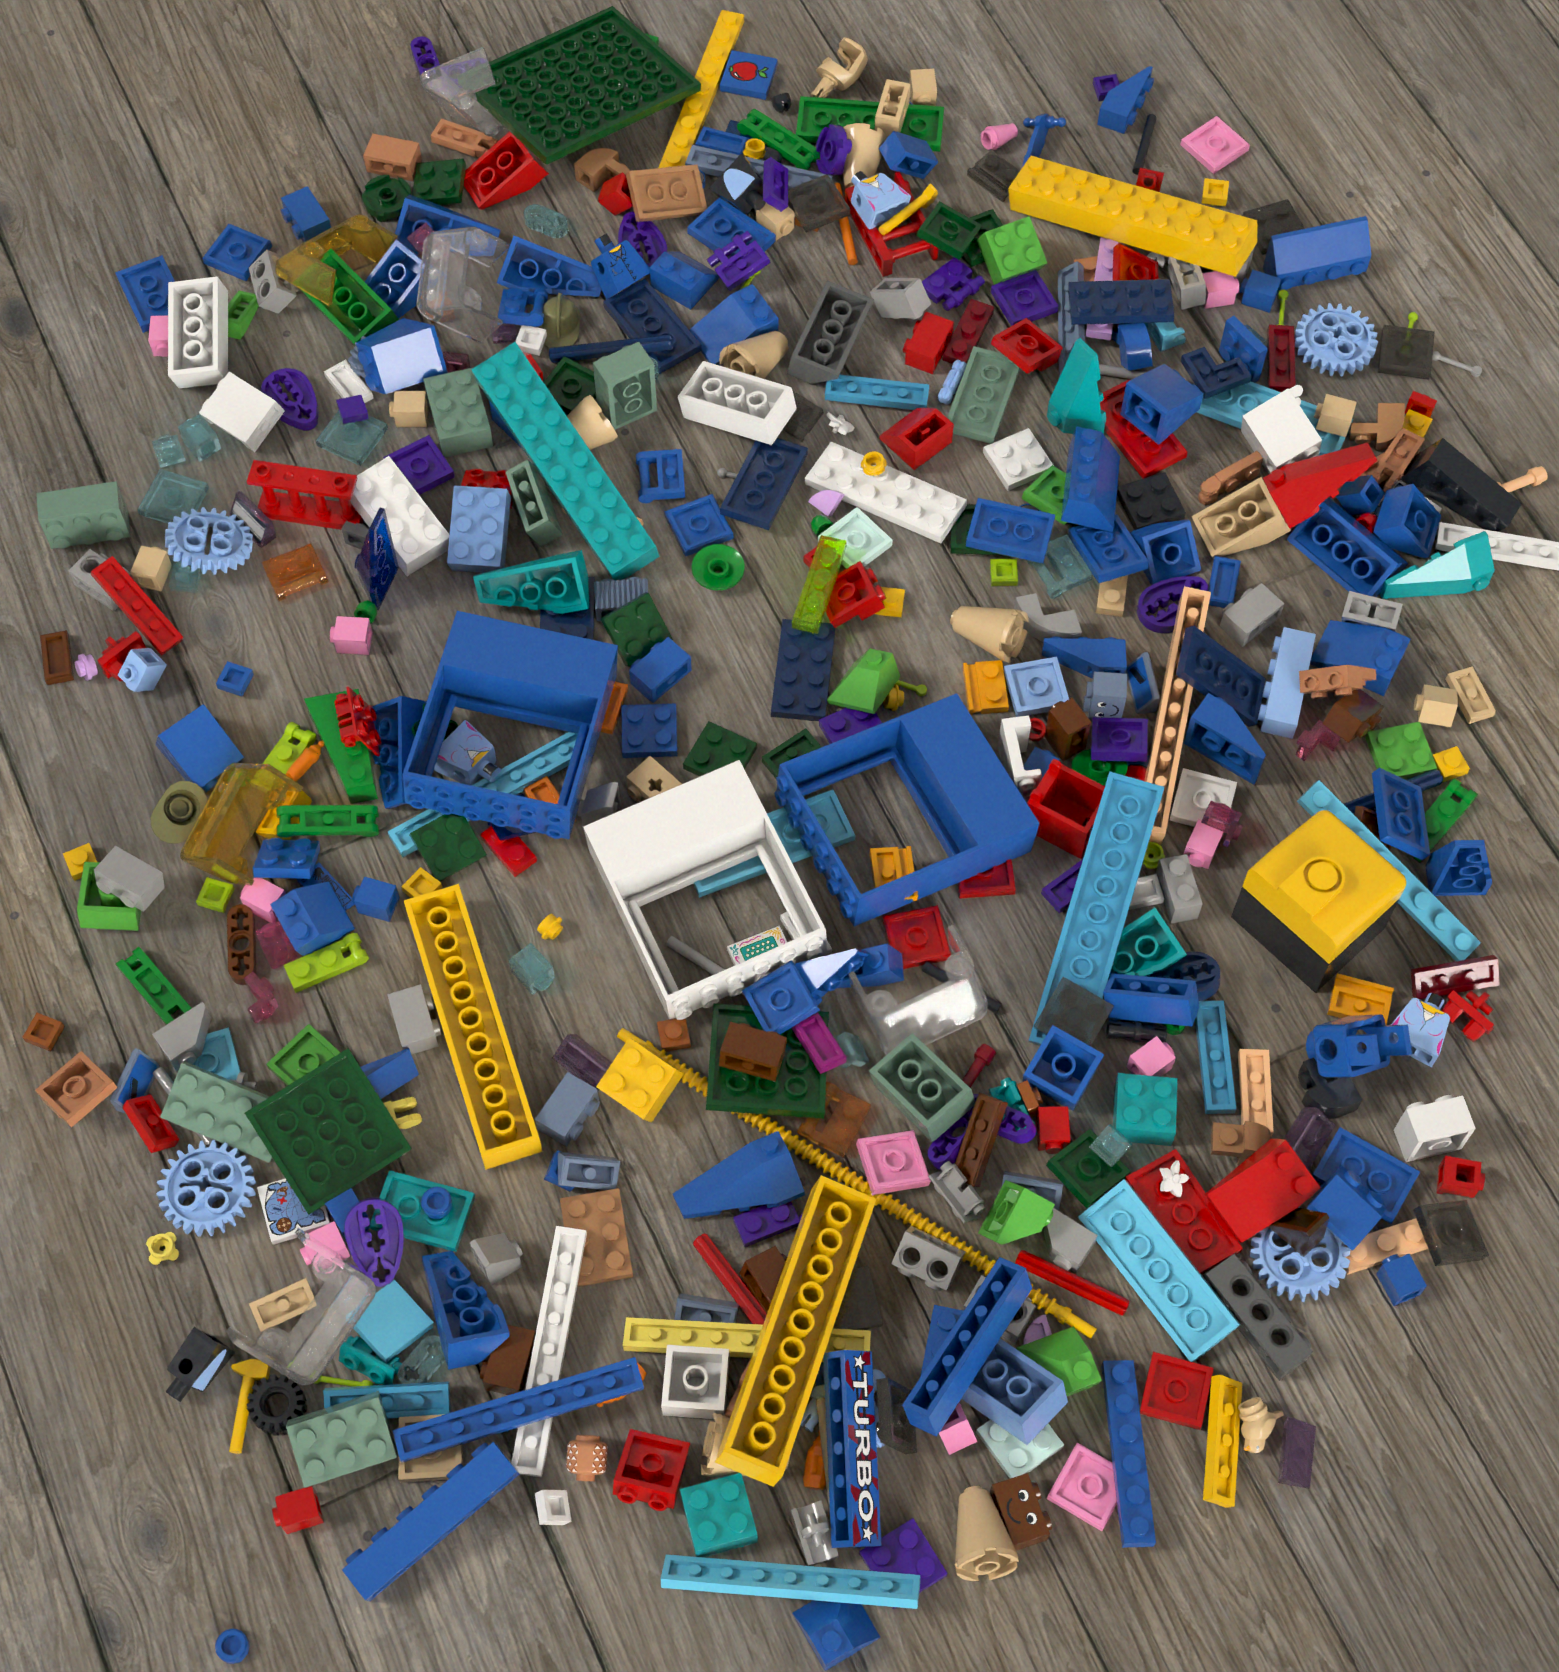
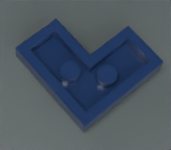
M1205 347L1181 356L1182 365L1195 385L1204 393V399L1247 384L1251 380V374L1240 357L1216 365Z

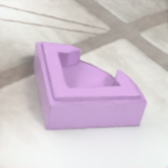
M823 490L812 496L808 502L825 515L832 516L845 494L835 490Z
M1046 1314L1036 1318L1028 1327L1023 1345L1052 1335Z

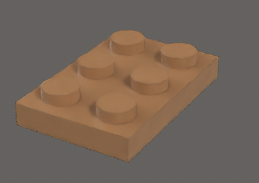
M698 164L628 171L626 174L636 222L700 216L707 209Z
M619 1188L560 1198L564 1227L587 1231L577 1287L632 1278L633 1272Z

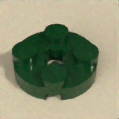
M380 175L371 179L365 185L366 190L364 194L362 193V200L366 211L370 215L376 217L379 222H387L389 219L400 216L405 197L412 194L409 184L403 178L398 177L397 180L390 178V175ZM384 195H387L388 197H391V198H390V199H383V196H384Z

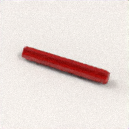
M704 1233L698 1236L693 1242L695 1249L751 1323L763 1325L767 1314L708 1234Z
M1021 1250L1015 1260V1264L1025 1267L1028 1272L1112 1312L1124 1315L1130 1302L1128 1299L1025 1250Z

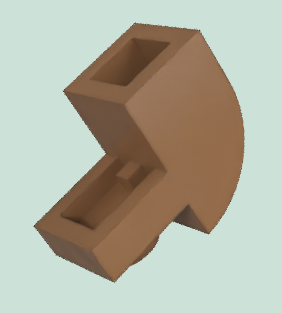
M608 148L593 149L574 163L576 181L593 192L603 185L605 181L622 172L626 175L630 171L625 164L619 163L618 152Z
M1378 403L1376 423H1351L1349 440L1355 441L1358 444L1376 441L1375 451L1387 449L1398 432L1403 428L1405 403Z
M1245 1121L1244 1125L1213 1122L1211 1155L1237 1157V1165L1239 1166L1271 1139V1132L1266 1126L1250 1121Z

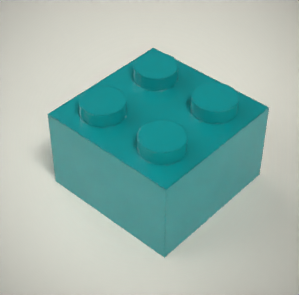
M1118 1073L1114 1085L1112 1141L1171 1146L1176 1135L1178 1078Z
M741 1473L680 1489L681 1500L696 1557H707L758 1543V1534Z

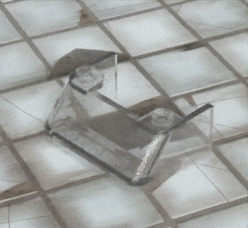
M484 47L429 69L420 75L422 88L452 118L474 130L485 133L487 136H494L500 130L506 128L477 101L475 94L496 84Z
M477 227L431 232L425 238L423 244L417 296L419 312L424 317L481 344L503 324V320L481 310L482 300L479 293L473 288L466 286L468 258L489 268L509 249L510 244Z
M953 924L948 926V942L954 954L945 962V972L949 981L901 1004H897L893 995L885 990H877L866 995L854 971L848 973L851 991L886 1055L911 1033L925 1045H928L982 1019L986 1015L988 1001L973 960Z
M298 1228L295 1234L301 1242L317 1252L312 1260V1271L317 1278L325 1282L290 1333L279 1327H269L260 1334L256 1341H253L229 1326L226 1332L232 1343L294 1382L300 1385H311L322 1375L374 1299L376 1287L369 1276L348 1260Z

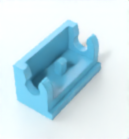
M1174 322L1144 323L1148 334L1160 352L1185 343L1186 338L1182 335L1185 333L1182 327L1177 328Z

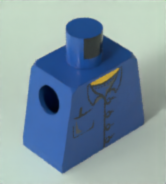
M607 233L594 241L602 254L593 259L591 265L606 299L650 273V267L629 241L624 240L614 246Z

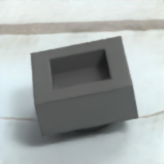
M346 521L341 528L345 544L369 552L373 546L370 530L362 524Z

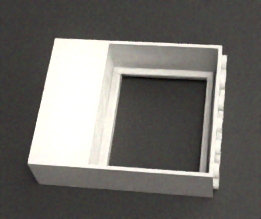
M740 760L583 826L591 856L669 1020L675 1018L677 1020L685 1019L694 1010L701 1007H712L713 1003H718L719 999L728 995L731 997L737 996L743 992V989L791 960L796 964L822 957L827 952L826 929ZM759 855L799 938L679 990L640 910V906Z

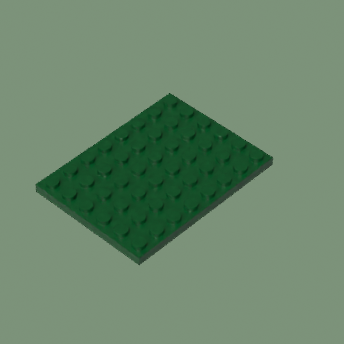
M613 6L458 76L459 85L545 165L701 91V83Z

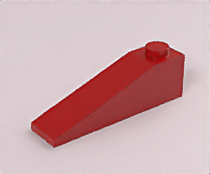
M1367 442L1287 464L1272 471L1269 475L1263 477V480L1288 527L1292 528L1315 515L1320 510L1319 505L1328 497L1332 499L1339 494L1337 489L1347 481L1351 482L1357 479L1378 460Z

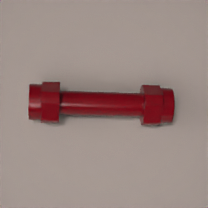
M981 1044L974 1054L975 1060L962 1081L971 1088L983 1068L990 1066L996 1051L987 1044Z

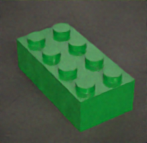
M331 248L294 281L308 300L354 347L355 342H359L362 336L368 337L370 334L372 335L399 320L393 310Z

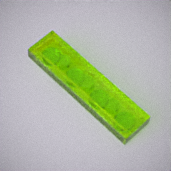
M820 536L791 622L793 629L818 634L846 551V540Z

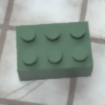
M640 342L625 346L621 350L608 356H603L593 362L597 404L602 409L601 412L606 419L608 418L614 430L657 411L654 363Z
M473 368L423 378L431 415L444 458L493 447L490 425L478 383L471 370Z
M117 481L36 493L38 520L51 549H63L81 544L90 545L95 542L116 541L121 538L131 537L129 512Z
M913 1033L869 1070L874 1086L932 1143L975 1105L972 1089Z
M379 1391L290 1419L286 1425L304 1488L397 1458V1449Z

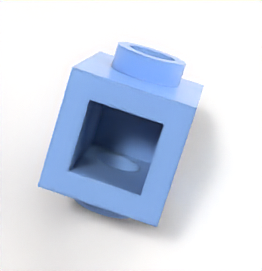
M151 648L131 649L118 676L134 692L150 691L155 689L167 664Z

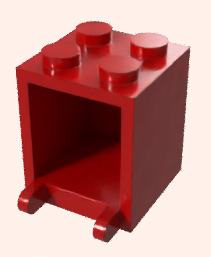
M1052 759L1049 769L1037 788L1033 789L1027 802L1040 823L1036 836L1082 859L1088 845L1105 786L1072 770L1060 761ZM1088 820L1086 826H1082L1084 822Z

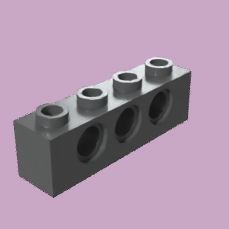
M1233 1254L1205 1274L1204 1279L1241 1324L1237 1329L1279 1381L1309 1359L1313 1353L1310 1349L1311 1344L1303 1333H1298L1290 1324L1291 1319L1284 1309L1277 1308L1271 1300L1272 1296L1269 1290L1263 1284L1257 1283L1252 1276L1251 1268L1244 1260H1239ZM1232 1287H1243L1247 1295L1239 1296L1235 1294ZM1252 1311H1262L1266 1316V1320L1260 1321L1255 1319ZM1278 1334L1282 1336L1286 1345L1275 1344L1271 1335Z

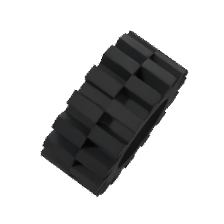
M276 1374L270 1375L271 1379L266 1380L264 1377L260 1379L262 1383L259 1386L255 1384L252 1387L254 1392L248 1395L250 1403L247 1404V1410L250 1412L249 1416L264 1433L268 1434L271 1432L273 1436H279V1432H283L284 1435L288 1434L286 1429L288 1420L303 1416V1412H307V1405L305 1404L307 1400L295 1380L292 1378L288 1379L286 1375L281 1374L280 1377H277ZM275 1394H283L289 1400L287 1410L279 1416L269 1415L265 1408L267 1400Z

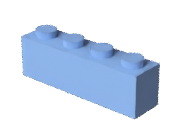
M1284 627L1281 637L1275 636L1272 652L1277 654L1275 659L1270 660L1267 674L1272 675L1271 682L1266 681L1262 697L1267 698L1266 705L1261 704L1258 720L1262 721L1260 732L1293 739L1304 693H1300L1299 671L1309 670L1316 634Z

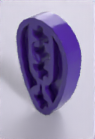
M629 212L623 217L619 227L618 244L624 240L629 241L643 259V253L640 252L638 242L641 241L648 256L649 263L646 264L651 267L662 253L667 251V244L662 233L652 221L636 222L634 212ZM632 223H635L637 225V230L632 225Z
M284 368L272 372L264 379L261 392L274 399L285 412L279 418L282 422L303 431L312 430L317 426L319 417L318 403L313 387L305 374L296 369ZM277 382L284 383L286 390L291 392L292 398L297 401L289 400L287 394L282 392L281 386ZM301 412L304 416L306 415V417H308L309 419L306 420L304 417L302 418Z
M1181 576L1166 579L1147 587L1141 593L1138 601L1137 616L1140 622L1147 629L1156 633L1165 634L1173 632L1178 605L1173 603L1168 606L1169 600L1171 599L1173 602L1179 601L1184 586L1207 591V582L1198 576ZM1159 605H1160L1162 608H1165V607L1168 606L1167 612H1166L1165 610H1160V611H1158ZM1158 611L1156 618H1155V616H1153V615H1150V616L1147 615L1148 612H1150L1151 614H1154V613H1156V612Z
M381 1198L363 1199L357 1202L347 1213L344 1222V1232L350 1253L361 1273L373 1285L384 1287L393 1281L400 1265L404 1241L403 1223L396 1207L387 1200ZM373 1204L374 1209H380V1213L375 1214V1221L377 1224H382V1228L377 1229L379 1239H385V1243L380 1244L379 1250H374L371 1245L367 1246V1242L372 1241V1234L370 1231H365V1227L369 1226L370 1222L368 1216H362V1212L367 1211V1205ZM378 1257H380L384 1269H390V1272L385 1274V1279L379 1280L377 1275H372V1272L377 1271Z

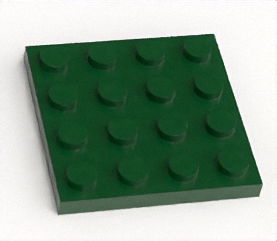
M713 1003L706 1110L824 1119L827 1071L822 1074L819 1073L792 1028L780 1034L787 1037V1042L776 1082L719 1066L720 1050L730 1022L737 1024L745 1023L752 1028L764 1030L751 1006ZM816 1012L819 1013L824 1023L828 1027L829 1012Z
M349 1048L245 1112L248 1120L308 1215L412 1149Z

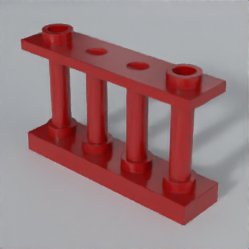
M896 172L894 182L911 196L910 204L915 200L911 194L910 184L907 180L903 179L900 172ZM854 186L845 189L846 209L883 277L892 274L893 263H895L896 259L927 250L933 261L938 259V248L921 239L922 241L894 250L888 249L885 244L886 241L918 232L926 220L920 209L909 216L912 223L896 227L886 235H882L877 227L869 230L852 205L851 197Z
M253 460L247 484L261 486L263 489L256 510L259 518L341 530L346 521L354 524H362L363 518L350 501L358 479L357 475ZM274 489L287 490L288 494L274 492ZM299 492L313 494L314 498L300 496ZM325 496L339 498V501L326 500Z

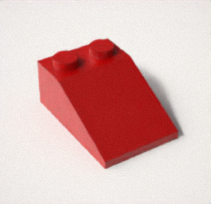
M509 131L466 169L464 187L478 208L483 210L531 190L549 173L538 157Z
M1271 1138L1211 1188L1205 1196L1237 1240L1242 1243L1298 1208L1321 1187L1287 1140Z

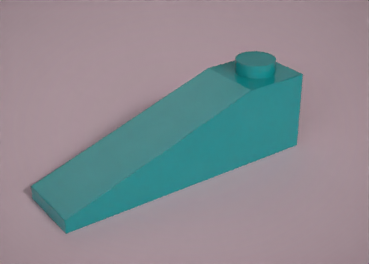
M1081 338L1076 340L1051 395L1047 418L1053 426H1057L1063 433L1074 434L1075 428L1078 426L1100 431L1104 434L1106 412L1101 410L1100 402L1104 400V397L1097 385V381L1101 379L1098 354Z
M1486 531L1461 539L1453 544L1455 549L1442 556L1437 552L1422 567L1419 568L1417 565H1413L1385 580L1380 592L1381 598L1463 594L1486 588L1495 571L1488 534Z
M582 550L558 554L473 576L480 603L509 607L520 606L531 610L542 609L561 614L589 608L588 572Z
M1153 908L1123 928L1110 974L1146 976L1165 970L1187 955L1156 908Z

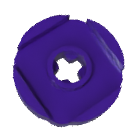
M830 124V127L822 129L818 137L816 151L820 152L821 160L816 159L817 166L822 174L842 175L847 154L852 149V141L847 139L846 132L842 126Z

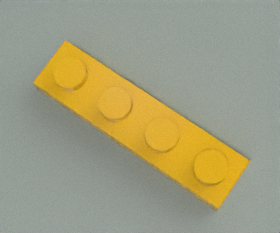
M1215 1375L1211 1377L1203 1500L1226 1508L1235 1506L1240 1411L1238 1406L1241 1404L1242 1383L1223 1375Z

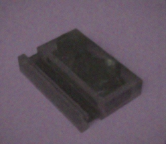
M991 150L978 160L973 168L967 170V176L1001 202H1004L1005 198L1009 196V186L1020 171Z
M793 391L797 409L782 430L803 442L806 434L812 430L824 412L822 408Z
M868 1265L859 1269L853 1268L835 1320L837 1329L868 1330L872 1327L883 1326Z

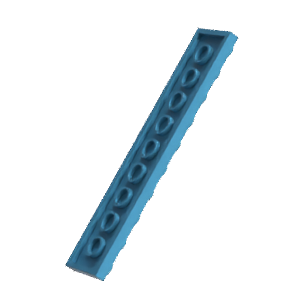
M1109 771L1031 1031L1030 1043L1041 1045L1050 1028L1054 1025L1089 1045L1104 996L1103 991L1109 979L1165 787Z

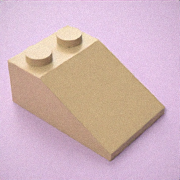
M1262 477L1191 516L1213 559L1215 556L1222 557L1268 544L1291 531Z

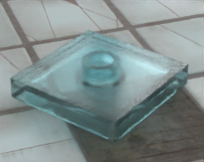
M337 411L316 439V444L320 448L361 466L388 430L387 423L368 415L369 419L343 424L340 413Z
M160 469L138 507V513L161 522H173L174 516L181 518V512L183 511L189 515L192 508L197 511L209 486L206 482Z

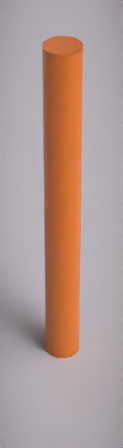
M836 182L831 185L846 256L848 264L855 265L858 263L845 201L841 184Z

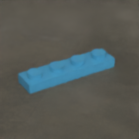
M839 375L838 379L827 381L825 400L915 410L916 408H927L929 384Z
M1224 1000L1199 1001L1195 1025L1205 1114L1235 1113L1236 1100Z
M450 1381L335 1387L323 1390L324 1408L379 1391L387 1418L451 1413Z

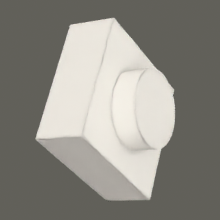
M521 325L516 339V343L521 351L540 356L547 337L546 329Z
M541 1490L535 1493L539 1525H565L572 1522L567 1490Z

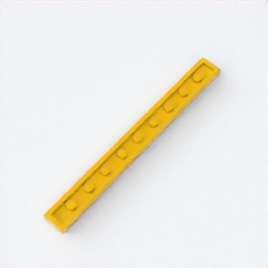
M721 10L695 75V78L701 83V91L686 98L658 168L685 166L692 145H695L701 133L731 51L734 49L744 23V14Z

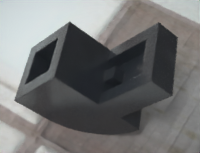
M1314 1057L1303 1061L1298 1072V1079L1302 1088L1308 1090L1301 1101L1308 1111L1326 1119L1339 1118L1357 1111L1362 1098L1350 1077H1341L1327 1082L1325 1077L1318 1073L1317 1062Z

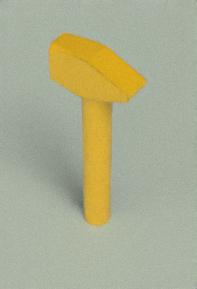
M930 183L922 195L878 228L879 232L882 235H886L921 207L926 209L934 203L938 196L936 188Z
M248 1359L231 1365L234 1372L243 1376L229 1449L231 1453H242L249 1415L247 1410V1404L250 1403L248 1395L253 1393L252 1387L255 1381H260L264 1377L266 1380L269 1379L270 1361Z

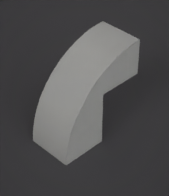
M1036 593L1015 598L1014 609L1022 610L1028 615V622L1024 621L1023 628L1028 630L1027 632L1034 638L1043 642L1044 638L1051 637L1069 639L1081 637L1082 631L1075 609L1043 615Z

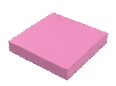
M1217 116L1181 139L1180 144L1213 174L1249 151L1250 147L1249 143Z
M914 1130L857 1140L856 1146L872 1195L929 1186L931 1180L928 1177L929 1174Z
M1076 1443L1048 1494L1047 1500L1103 1531L1117 1505L1112 1462Z

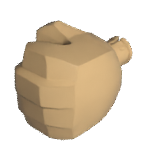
M844 37L841 40L837 55L847 67L843 68L831 58H826L816 69L817 74L822 80L811 93L812 97L827 98L833 87L843 91L859 79L868 61L866 52L861 45L849 38Z

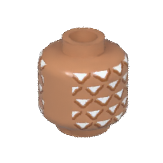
M576 1435V1439L568 1443L566 1469L568 1472L576 1474L577 1481H595V1475H601L606 1472L608 1446L605 1442L600 1441L601 1436Z

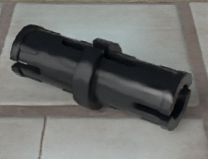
M1108 1020L1106 1038L1131 1040L1132 1043L1139 1044V1041L1149 1042L1157 1036L1163 1043L1166 1042L1167 1026L1141 1024L1140 1021L1132 1023Z

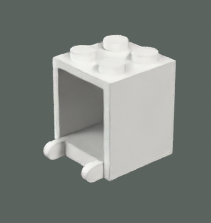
M1300 385L1286 389L1242 417L1241 432L1253 451H1258L1263 457L1262 464L1268 474L1287 464L1319 455L1322 439L1300 407L1301 399L1299 396L1303 393V388Z

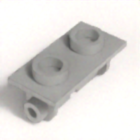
M947 1161L940 1167L942 1171L928 1176L933 1182L936 1191L946 1199L952 1207L954 1215L961 1219L963 1223L981 1217L980 1214L986 1209L983 1205L984 1200L972 1185H969L963 1191L961 1186L967 1179L956 1164Z

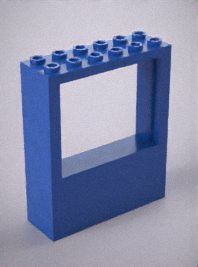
M457 611L403 771L405 804L418 809L437 810L445 815L455 814L464 816L472 821H487L500 827L510 826L519 828L527 833H542L555 839H570L617 676L618 645ZM454 707L577 733V739L558 803L554 804L432 777Z
M957 693L779 765L778 777H776L777 789L774 795L778 805L785 808L788 813L787 818L790 826L798 830L803 848L812 854L817 872L823 873L826 878L828 891L832 896L837 897L840 902L839 907L842 915L846 919L849 918L854 927L914 902L912 899H904L913 895L916 891H918V900L973 877L978 873L993 868V866L1006 863V860H1013L1031 852L1040 824ZM890 761L948 855V858L861 894L803 796Z

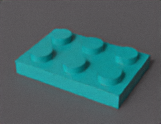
M389 1170L379 1198L387 1200L398 1210L403 1223L405 1239L457 1252L475 1200V1194ZM432 1187L446 1189L452 1199L451 1211L440 1219L428 1217L421 1205L423 1194ZM375 1209L369 1225L375 1231L382 1228V1224H377L375 1221V1214L380 1213V1209Z

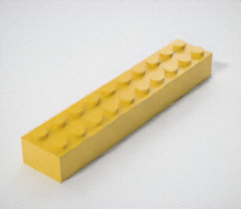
M1035 156L1029 157L1008 188L1010 210L1167 257H1173L1177 260L1235 277L1257 244V220Z
M459 884L403 900L485 1170L543 1152Z
M822 1175L812 1187L715 1463L772 1487L782 1478L876 1198Z

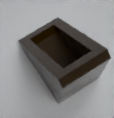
M1296 1208L1269 1225V1227L1304 1257L1324 1238L1329 1216L1323 1212Z

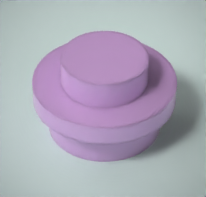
M84 654L78 655V661H75V668L79 677L84 676L85 680H91L92 676L98 674L94 658L91 654L86 656Z

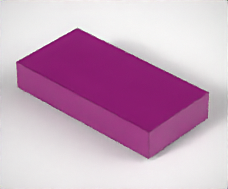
M819 1013L811 1015L792 1027V1030L820 1074L846 1063V1055Z

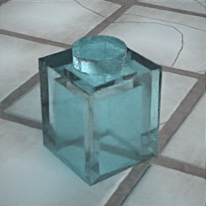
M200 414L178 426L183 443L199 462L221 450L217 434Z
M532 943L509 959L511 972L532 995L539 990L547 989L555 978L553 966Z

